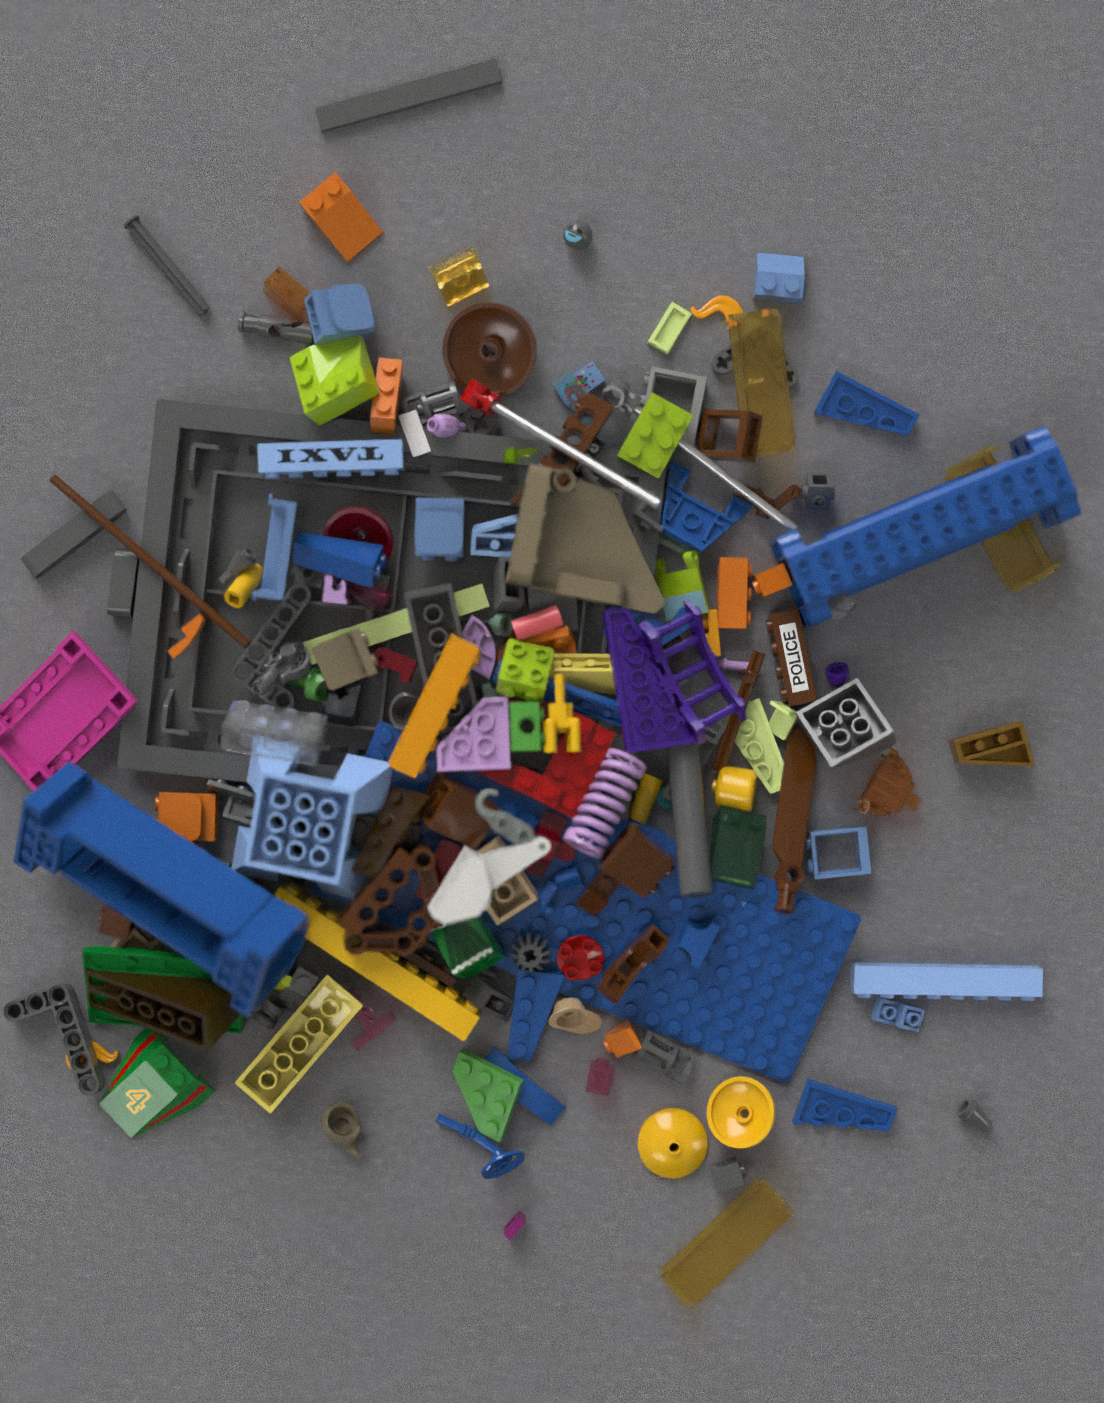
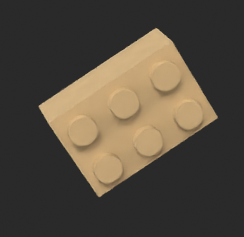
M497 835L474 851L478 854H483L506 847V844L500 835ZM523 869L491 890L492 895L490 898L492 900L487 911L495 923L499 925L538 899V892Z

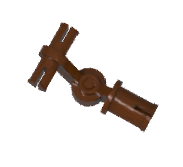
M794 484L789 486L776 499L766 497L761 488L756 489L745 485L778 511L801 494V488ZM734 490L733 495L748 500L740 493H738L736 490ZM754 505L757 510L756 515L769 519V515Z

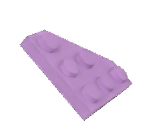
M508 697L483 698L454 728L449 736L437 746L438 772L510 770Z

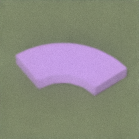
M472 615L463 629L462 635L465 640L479 647L478 653L481 655L476 666L471 665L470 669L490 679L496 659L494 641L487 627L477 617Z

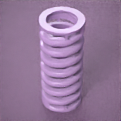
M613 748L608 749L605 756L608 760L602 761V771L597 772L595 775L596 782L590 784L589 790L591 793L584 796L585 804L578 808L580 816H575L572 819L574 827L567 829L563 840L573 848L598 859L602 858L605 850L591 844L592 841L603 847H607L609 841L591 832L583 824L592 826L607 835H613L615 831L611 826L594 819L589 813L596 814L613 824H619L620 818L600 808L595 802L603 803L620 813L626 811V807L623 804L606 797L599 790L609 792L613 796L629 802L632 799L629 793L609 784L605 779L613 780L624 788L635 791L637 784L634 781L615 773L611 768H615L616 772L621 770L636 779H642L647 769L646 765L637 758ZM619 757L629 760V762L627 763ZM583 837H586V838H588V839H590V840H588V842H586V841H584L585 838H583Z

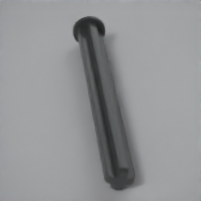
M135 215L127 220L123 227L130 230L199 315L205 314L210 309L208 303L139 221L140 217Z

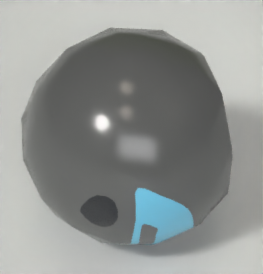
M578 220L568 224L563 234L565 244L578 250H584L589 247L593 238L591 227L585 222Z

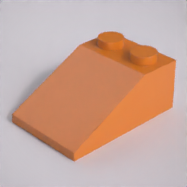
M336 172L299 202L302 210L347 263L383 234L377 223Z

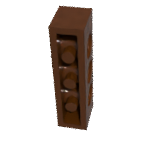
M590 392L586 397L581 396L575 406V409H577L573 417L569 416L562 426L565 429L560 437L556 436V438L585 455L613 412L612 405ZM588 416L593 422L590 425H583L580 419ZM570 436H577L580 442L577 445H571L567 439ZM550 445L549 448L552 451L548 457L544 455L541 458L538 466L558 470L568 469L574 474L580 463ZM559 455H563L568 461L566 464L559 465L554 459ZM564 476L557 478V482L561 487H565L569 481Z

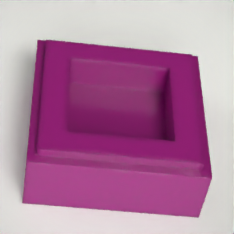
M519 1211L505 1225L504 1235L509 1240L526 1223V1216Z

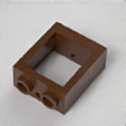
M704 409L697 449L709 459L715 461L755 463L763 416L746 410ZM720 418L740 419L734 452L715 451Z

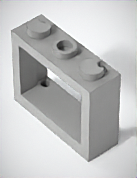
M651 366L650 373L645 372L643 386H646L647 389L645 396H640L642 400L639 405L644 408L651 393L654 392L656 379L695 386L689 412L694 416L686 428L684 440L694 446L707 377Z

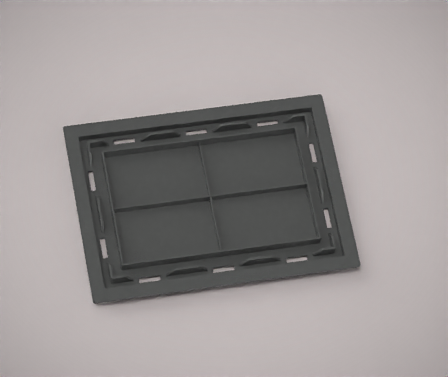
M158 399L156 403L141 548L252 641L281 600L257 597V600L253 601L252 593L241 608H234L225 601L224 594L238 575H235L226 585H223L219 578L228 569L238 547L250 548L256 555V563L264 568L272 505L268 504L270 493L274 494L275 499L297 502L284 596L292 585L297 584L294 583L295 578L291 577V571L293 567L294 541L299 532L323 536L325 525L334 513L347 507H364L383 517L393 534V551L386 562L385 568L381 571V575L391 577L387 599L363 596L364 586L350 581L351 604L323 602L324 590L307 586L311 593L310 599L278 645L286 642H304L365 622L366 607H375V618L405 609L407 606L404 592L450 582L453 592H457L482 583L490 606L459 616L461 631L465 628L470 617L474 615L489 630L494 641L495 652L497 653L500 645L506 638L495 635L492 627L489 625L490 619L494 618L498 613L494 612L493 568L499 557L471 555L473 525L518 514L521 499L513 507L510 505V501L524 488L529 464L538 465L544 455L548 457L552 449L549 448L550 445L540 440L457 432L452 436L443 438L437 437L427 428H423L431 451L413 457L402 425H396L395 435L371 433V423L366 421L334 418L319 426L307 415ZM402 439L404 443V463L430 465V473L422 474L399 471V475L388 476L385 475V472H375V476H361V472L351 473L350 477H337V473H327L325 478H314L313 474H303V478L297 479L289 478V475H279V479H265V475H261L258 471V456L249 455L250 446L258 447V444ZM603 447L595 461L645 491L653 490L655 492L653 495L663 501L666 466L658 479L618 457L620 449ZM559 455L554 459L559 465L566 464L568 461L563 455ZM591 470L595 477L598 476V482L605 490L616 494L629 527L654 578L659 533L657 534L651 529L650 531L643 529L638 525L639 520L632 516L642 500ZM417 497L465 499L464 556L459 557V561H444V557L435 556L434 561L421 560V556H415ZM185 498L194 499L189 540L181 539ZM662 502L658 508L647 503L642 510L644 514L659 525ZM358 531L360 535L365 536L364 532ZM140 559L126 680L127 689L139 702L122 720L117 766L120 769L247 782L252 747L218 744L219 735L254 738V735L258 734L301 743L297 773L335 780L347 754L358 755L359 750L368 749L377 724L380 721L393 725L390 720L389 707L394 697L405 692L420 698L425 688L420 665L418 663L410 683L399 680L401 673L389 668L382 669L376 667V674L364 677L354 727L325 722V713H322L323 702L306 698L305 688L288 684L283 686L292 693L294 704L289 710L280 711L234 679L233 667L246 648H243ZM306 569L304 576L306 578L311 577L312 570ZM338 578V584H341V581L344 579ZM262 581L255 590H259L261 588ZM525 587L524 604L518 613H510L514 620L529 615ZM296 588L293 591V598L296 601L305 599L306 591L303 588ZM576 599L579 631L573 633L577 654H609L606 636L601 631L604 625L602 612L609 610L610 605ZM288 607L281 608L279 618L289 620L292 616V610ZM199 614L203 615L206 621L197 639L183 655L176 659L174 679H166L170 638L178 639L179 643L186 637L181 628ZM268 627L265 630V637L267 639L273 640L278 636V630L275 627ZM412 632L383 641L380 647L419 661ZM375 644L367 647L370 654H373L376 650ZM260 646L253 647L251 656L255 659L262 658L264 656V649ZM269 657L267 658V660L265 661V663H264V664L262 665V667L260 668V670L263 671V672H264L263 666L269 662ZM316 663V664L311 665L310 670H311L312 668H318V669H319L318 664ZM496 663L490 679L470 669L477 704L479 703V698L475 687L490 682L492 689L497 688V683L492 682L497 668ZM240 666L237 669V675L240 678H247L251 673L247 666ZM285 693L279 694L276 698V702L283 706L288 704L290 697ZM606 693L607 698L617 701L616 694ZM572 710V711H574V712H576V713H578V714H580V715H582V716H584V717H586V718H588V719L594 721V717L589 716V715H586V714H583V713H580V712H577V711H575V710ZM522 721L520 725L522 732L526 734L531 733L533 729L532 724L528 721ZM603 721V726L601 727L616 733L609 749L613 748L625 752L622 728ZM449 732L437 735V743L440 744L449 736ZM556 733V747L562 736L559 733ZM541 746V750L538 752H510V762L525 768L539 769L538 774L543 776L554 752H543V746ZM619 757L620 759L624 760L625 762H627V763L629 762V760L624 759V758H622V757ZM611 768L615 773L632 780L633 777L625 774L621 770L619 772H616L615 768ZM605 779L609 784L631 795V790L624 788L613 780ZM599 790L606 797L623 804L626 807V811L620 813L603 803H595L600 808L628 820L630 801H623L609 792Z

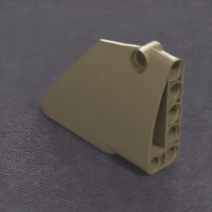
M529 464L506 583L554 592L555 595L628 608L655 614L666 605L629 527L616 494L575 477L568 469L558 470ZM559 476L566 477L569 480V486L561 487L557 482V478Z

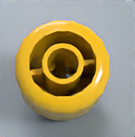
M732 766L723 767L719 771L717 780L713 779L711 793L715 794L716 807L724 811L750 813L755 800L757 773L752 769Z

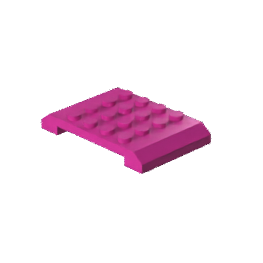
M72 631L56 647L57 650L0 706V754L33 791L66 763L72 762L77 765L139 702L76 631Z

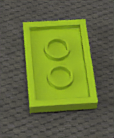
M651 393L617 456L659 479L694 415Z

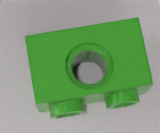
M510 702L508 704L510 752L540 751L541 746H544L545 743L544 732H540V722L544 721L543 708H539V702ZM522 721H528L532 724L533 729L531 733L526 734L522 732L520 728Z

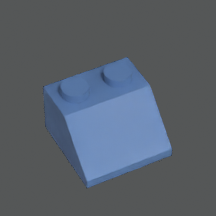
M757 253L752 300L799 304L803 299L804 257Z

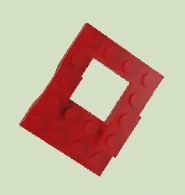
M508 697V704L510 702H528L522 698ZM543 700V703H539V708L544 710V719L549 718L548 704H554L555 702ZM572 711L573 717L578 718L580 721L581 751L567 752L566 732L559 733L562 736L556 747L557 752L553 753L543 776L510 762V770L474 772L511 790L525 794L573 819L577 816L578 808L583 804L584 796L588 793L589 786L592 784L616 733Z

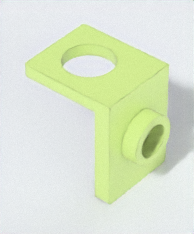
M771 701L770 704L776 707L769 721L770 727L774 735L782 740H786L798 719L797 711L780 701Z

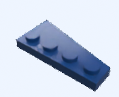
M838 371L833 375L814 411L816 414L907 436L919 417V414Z
M518 967L507 1059L530 1062L565 977V974L562 972L534 969V973L531 974L530 968L526 967V970L522 972L521 967Z
M807 1078L792 1123L800 1125L801 1123H810L814 1126L836 1125L841 1128L851 1126L859 1127V1129L890 1131L897 1107Z

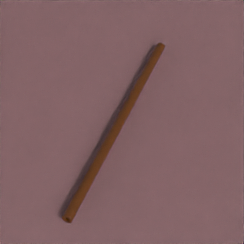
M56 474L50 478L49 481L243 648H246L251 643L247 637Z

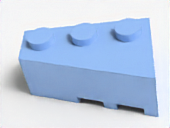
M518 514L473 525L471 555L510 557Z

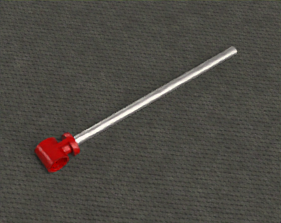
M474 379L470 380L460 397V400L478 411L483 407V413L489 417L496 412L655 508L660 506L661 499L501 405L500 395L496 393L490 395L492 392L490 389Z

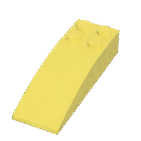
M327 974L240 1075L235 1084L271 1114L361 1009L363 1004Z

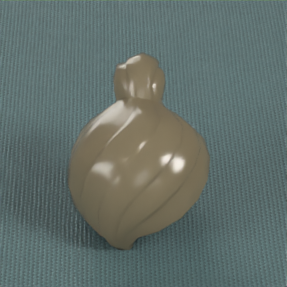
M338 1102L326 1108L321 1121V1127L326 1137L333 1143L341 1144L346 1152L351 1153L355 1158H359L360 1153L356 1139L361 1133V1124L358 1123V1114L355 1108L347 1102Z

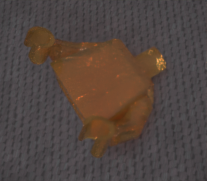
M889 747L890 752L887 756L884 754L880 755L885 760L880 761L861 797L856 798L860 801V806L858 808L853 807L854 811L872 816H890L894 811L899 813L903 805L913 811L916 810L921 798L911 793L915 783L911 781L912 774L897 750Z

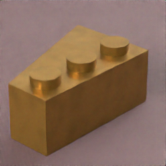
M1022 721L1009 722L948 740L954 763L1035 767Z

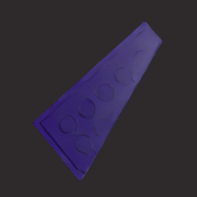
M628 608L603 611L602 615L625 752L629 754L696 743L694 736L691 735L686 725L685 718L680 714L675 704V699L659 668L656 667L652 660V654L646 648L640 636V631Z

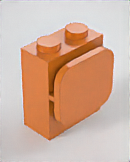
M159 792V796L155 798V810L158 811V821L166 824L170 829L186 837L189 841L218 840L220 794L205 792Z

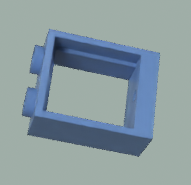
M860 825L807 831L808 836L805 840V850L809 851L810 860L806 861L807 872L812 874V878L824 879L871 874L866 826ZM854 833L858 867L819 871L816 837Z

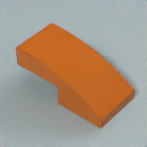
M199 614L181 628L186 637L168 650L173 659H178L195 642L206 621L203 615Z

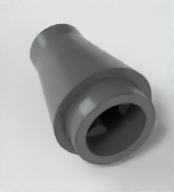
M966 1099L959 1105L957 1114L961 1120L979 1128L983 1132L991 1128L992 1121L986 1116L976 1101Z

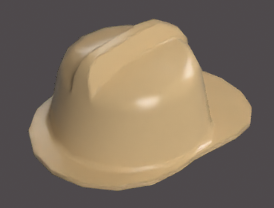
M556 997L553 1015L548 1019L551 1027L577 1034L594 1032L602 1025L599 1015L587 1011L583 1003L575 997Z

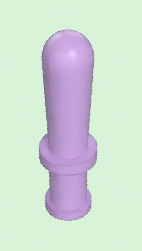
M723 658V660H719L718 666L722 672L726 670L743 672V669H747L749 662L728 661L727 658Z

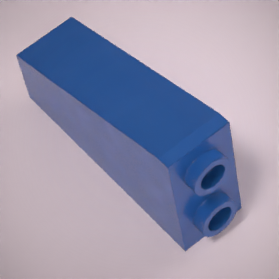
M299 532L294 541L293 564L363 586L373 587L375 580L380 579L381 571L386 565L387 556L383 554V545Z

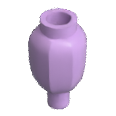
M435 414L433 418H429L427 421V429L435 436L445 438L456 434L458 431H465L466 424L459 422L457 418L451 415Z

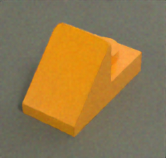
M711 609L709 613H705L703 616L702 624L704 630H707L705 635L711 651L719 657L721 656L717 609Z

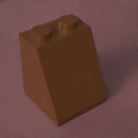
M437 772L425 792L434 801L430 806H425L420 813L421 818L429 829L476 849L479 843L484 841L486 832L490 827L486 818L482 817L476 809V799L480 792L446 772ZM485 797L484 806L495 811L500 810L491 798Z
M630 821L604 851L600 859V868L642 898H645L647 894L652 895L660 885L658 882L663 876L668 877L675 869V858Z

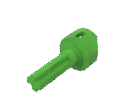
M312 668L308 675H304L297 682L287 681L285 683L305 688V697L308 699L323 702L324 698H329L330 692L327 691L326 683L318 668Z

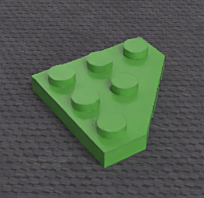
M463 1048L459 1051L453 1068L454 1076L478 1131L500 1143L506 1133L524 1079Z

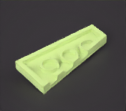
M757 698L748 702L745 711L746 720L741 722L735 743L753 770L756 771L766 789L772 794L780 791L784 761L761 700ZM730 715L720 721L728 724Z

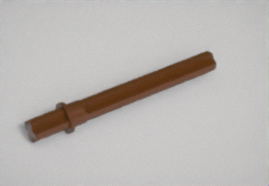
M756 650L752 652L747 669H743L745 673L737 695L744 699L746 706L758 677H761L759 671L765 657L764 653ZM735 713L730 715L712 769L718 772L727 765L742 722Z

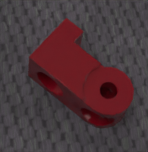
M378 648L374 651L373 654L378 662V668L392 669L401 673L399 680L406 683L411 682L419 661L387 648Z

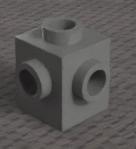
M807 472L806 483L801 485L800 494L801 499H805L806 509L829 510L830 501L835 499V486H832L831 473Z

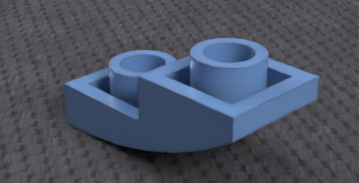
M876 996L870 1019L919 1032L925 1009Z

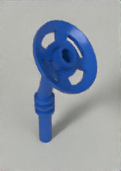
M440 1113L435 1121L458 1132L461 1137L464 1135V1138H469V1141L474 1140L493 1154L491 1156L492 1160L481 1171V1175L485 1179L505 1175L517 1168L525 1159L522 1151H509L505 1153L504 1150H501V1148L477 1132V1128L474 1127L472 1129L470 1125L467 1127L466 1123L461 1124ZM517 1155L516 1158L513 1161H511L512 1156Z

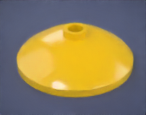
M742 1076L729 1078L719 1084L709 1098L706 1112L708 1125L713 1135L729 1147L738 1149L753 1147L762 1142L773 1127L775 1121L773 1098L768 1089L755 1079ZM745 1110H748L749 1116L747 1118L743 1117V1112Z
M665 1108L653 1113L645 1120L638 1135V1150L643 1163L650 1171L664 1178H682L693 1173L702 1164L708 1149L707 1134L700 1120L692 1113L680 1108ZM672 1143H676L678 1145V1148L676 1150H671L669 1148Z

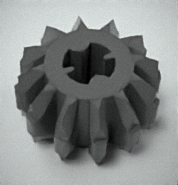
M530 932L527 933L526 940L523 936H518L517 940L519 943H512L514 951L510 953V957L516 958L513 965L518 966L522 964L521 971L524 972L526 967H528L531 974L534 973L535 966L538 970H543L542 963H549L547 955L551 953V949L545 948L548 941L542 940L539 942L540 935L537 934L535 939H533ZM529 949L534 950L532 957L527 956Z

